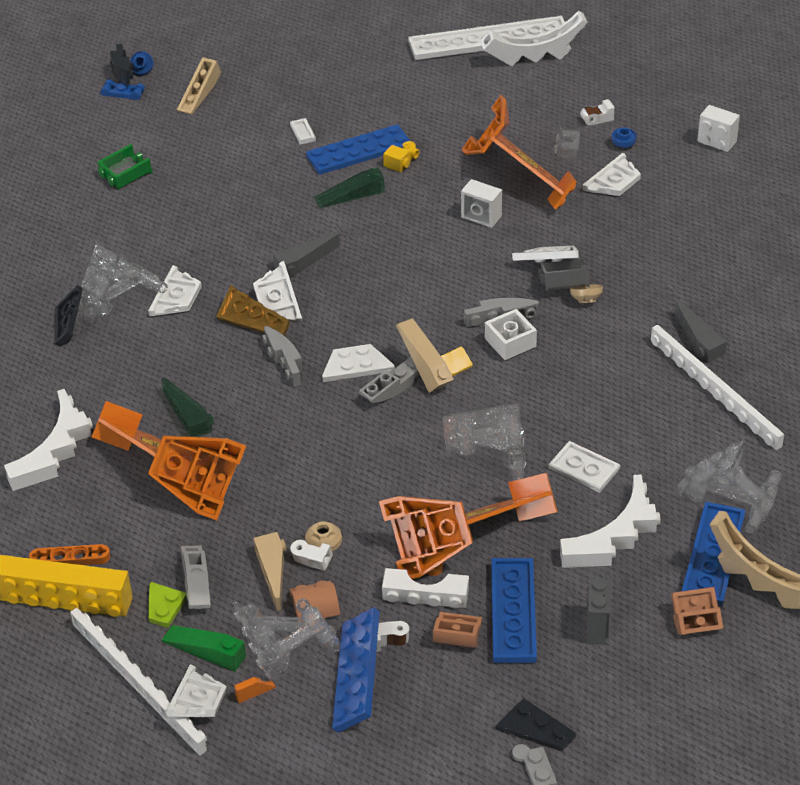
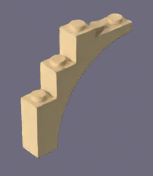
M719 511L710 523V527L721 549L718 559L724 572L746 574L754 591L776 592L782 607L800 609V574L778 565L756 550L734 526L727 512Z

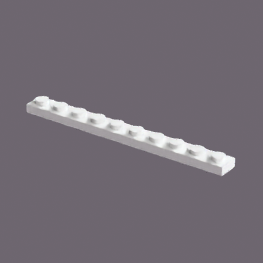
M659 325L652 327L651 342L654 346H658L667 357L676 362L678 367H682L691 378L697 380L703 389H707L716 400L722 402L728 411H732L738 416L739 420L746 423L755 434L762 437L767 445H771L775 450L782 447L784 433Z
M78 608L71 611L70 614L74 627L199 756L206 752L207 738L201 730L197 731L188 717L166 716L170 702L167 700L164 692L157 690L148 676H143L140 668L135 663L132 664L124 651H119L111 638L107 639L104 636L102 629L98 625L95 626L86 613L83 614Z

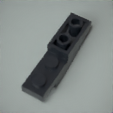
M116 44V51H110L112 73L119 81L125 85H130V79H133V63H130L129 57H126V50H123V44Z

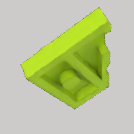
M151 582L149 587V622L169 628L187 599L186 593Z

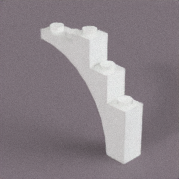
M578 11L568 21L546 33L528 37H511L489 30L480 42L484 51L510 66L518 62L522 55L535 63L542 59L546 52L558 59H562L571 49L569 42L585 27L587 20L584 14Z
M65 389L57 391L60 414L52 433L34 451L19 460L4 465L12 491L58 477L57 469L60 468L58 461L74 457V449L77 448L75 441L91 437L90 429H93V424L90 417L86 418L84 411L78 412L77 407L73 408L72 396H68Z
M633 475L631 499L624 511L614 521L593 533L575 538L560 539L562 568L611 566L612 558H616V549H634V543L638 541V533L656 532L657 525H660V513L656 512L655 504H649V498H645V495H647V484L643 483L642 475Z

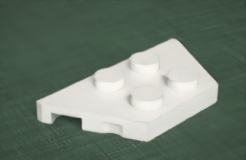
M622 153L585 182L582 190L620 196L640 180L641 174L634 168L632 162L626 160V155Z
M553 246L525 250L522 253H512L513 261L535 260L538 263L545 262L546 259L558 262L565 258H578L579 254L575 246Z
M282 261L274 271L270 270L263 278L253 283L258 302L266 308L275 311L289 321L301 322L302 316L285 263Z
M172 266L148 310L149 316L189 311L201 289V282L196 278H192L186 272H179L178 267Z
M371 344L333 350L322 378L323 382L380 374L385 370L391 372L395 367L393 363Z
M189 665L167 709L166 716L215 717L227 686L219 681H215L208 674L201 676L195 672V666Z

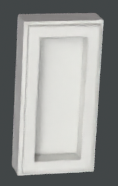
M306 118L290 122V126L300 145L316 141V137Z

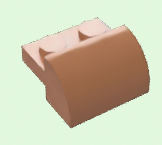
M319 581L316 584L299 585L290 589L291 599L299 623L340 615L336 589L331 581Z
M714 587L671 593L674 609L673 619L679 635L724 629Z
M440 612L433 629V642L477 648L482 617Z

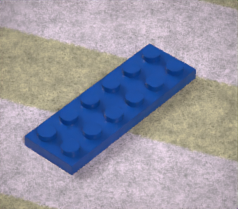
M397 124L306 151V156L318 174L321 175L381 157L391 145L403 148V143L410 140Z
M705 502L682 591L714 587L717 606L723 607L731 573H725L719 562L718 556L721 553V549L711 530L710 523L719 511H726L734 526L741 533L746 510Z
M491 558L493 663H537L533 558Z
M375 607L342 624L332 729L336 732H341L371 717L380 611Z

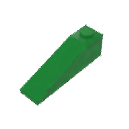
M172 625L161 640L165 644L234 672L246 657L244 641L224 633Z

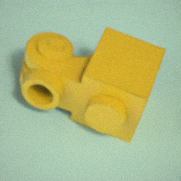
M411 141L404 142L403 148L391 145L383 153L384 167L402 172L405 168L409 167L413 158L417 159L420 151L416 149L415 143Z

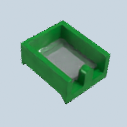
M132 144L97 162L100 177L108 180V183L111 186H115L118 190L146 173H153L150 159L144 160L140 152L134 154Z

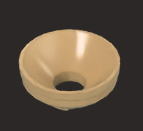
M592 284L590 288L586 285L570 287L571 296L577 299L579 303L596 302V299L603 293V285Z
M318 522L308 528L305 534V541L308 545L321 547L322 543L328 544L331 550L334 551L341 545L342 534L335 524ZM320 528H326L329 530L325 534H320L317 532Z

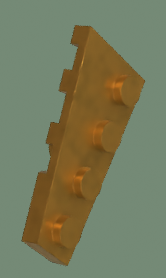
M230 285L216 316L218 320L264 333V327L268 326L283 336L286 335L290 326L288 319L266 308L263 304L253 300L232 285Z

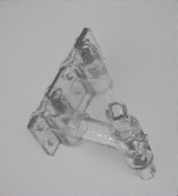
M96 244L80 286L83 288L77 315L90 323L96 324L99 315L106 316L112 311L113 306L110 300L134 286L141 284L148 289H155L163 294L167 290L162 286L168 288V285L159 280L156 274L137 263L128 262L104 246ZM111 281H113V282H118V283L112 285L111 287H109Z
M518 403L442 416L445 451L447 453L457 451L459 455L469 456L475 453L476 447L482 446L507 451L508 467L512 470V480L524 478V468L526 466L524 431L521 426Z
M742 441L729 445L722 452L717 451L712 457L704 458L699 464L691 465L685 470V476L678 484V490L675 495L678 498L686 495L691 501L701 502L707 491L752 505L748 513L749 520L745 525V531L749 534L757 533L760 523L766 520L770 509L774 505V500L779 491L778 484L782 479V474L779 471L772 470L767 481L763 482L759 488L740 466L744 459L742 449L745 444Z
M305 598L298 600L296 603V608L302 614V618L264 616L255 604H247L242 607L237 601L233 603L236 609L233 613L238 622L243 624L241 630L245 637L251 641L248 645L251 651L258 656L255 659L261 670L265 671L270 680L274 679L278 684L282 683L279 674L285 671L290 664L287 656L290 655L292 650L316 637L320 643L326 644L332 652L340 649L341 642L337 639L334 628L327 623L319 609L311 606ZM275 630L295 631L283 639H276L274 635Z

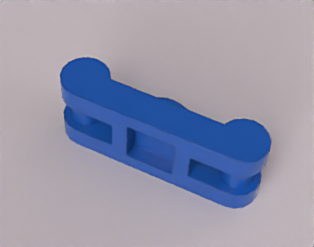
M109 79L104 83L100 93L102 96L139 100L142 96L141 93L145 90V86L141 83L137 85L114 83Z

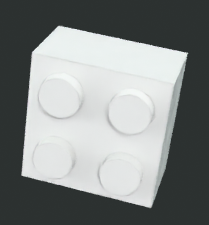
M708 105L700 115L697 142L728 152L737 142L740 115Z
M471 179L461 190V217L492 228L502 216V189Z
M515 309L486 321L485 339L504 360H507L536 347L537 330Z

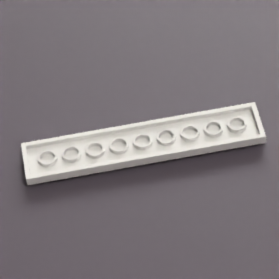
M562 16L411 36L409 37V44L415 60L484 51L480 41L489 30L511 37H528L549 32L565 22Z

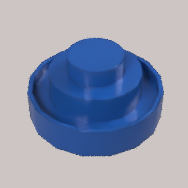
M145 51L136 52L130 59V63H133V72L138 75H146L153 69L154 60Z
M618 128L612 132L611 139L616 146L625 148L634 145L637 136L635 131L630 128Z

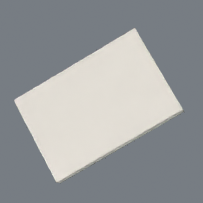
M569 441L550 462L548 469L600 493L618 472L620 464Z

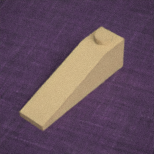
M202 57L177 111L191 115L215 86L221 74L217 61Z
M413 318L396 325L429 393L445 387L454 380L446 362Z
M274 532L253 539L255 553L276 610L279 611L281 610L283 552L286 551L284 539L280 540L278 532Z

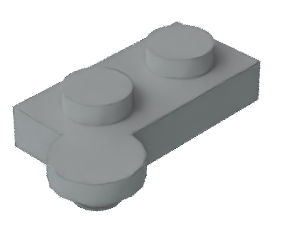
M520 744L513 748V758L516 761L525 763L532 785H557L543 747L530 750L526 745Z

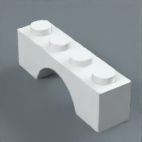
M385 569L382 584V600L408 602L410 604H429L431 606H450L452 608H466L469 576L448 574L439 583L423 585L413 581L409 577L407 570Z

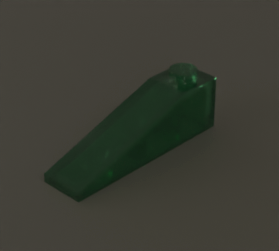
M379 167L371 168L316 195L314 199L321 209L385 193L384 176Z
M165 377L161 378L163 392L189 437H200L212 433L214 420L211 413L208 414L202 405Z

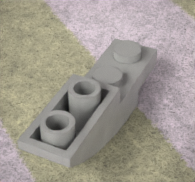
M496 298L479 301V307L464 310V324L466 327L478 326L515 309L526 319H531L539 315V302L523 298Z
M268 326L264 327L265 335H262L264 346L268 345L269 357L274 359L275 364L281 363V367L286 368V378L288 381L291 380L293 386L301 385L300 371L303 370L302 358L299 352L281 333Z
M409 357L391 372L388 370L382 372L360 389L359 394L370 402L376 403L393 398L413 385L415 383L414 379L420 375L412 357Z
M201 545L181 546V558L185 575L184 584L189 609L210 608L205 552L202 551Z

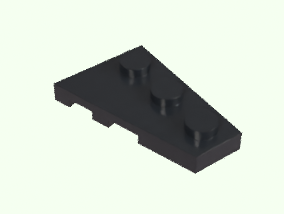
M78 285L55 307V344L58 346H63L73 336L83 288Z
M525 698L496 724V730L506 731L519 738L525 737L536 741L537 744L563 751L576 738L574 731Z

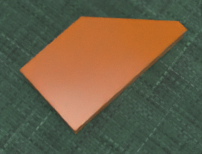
M252 677L234 685L236 699L238 703H241L272 690L276 686L273 681L265 682L260 678Z

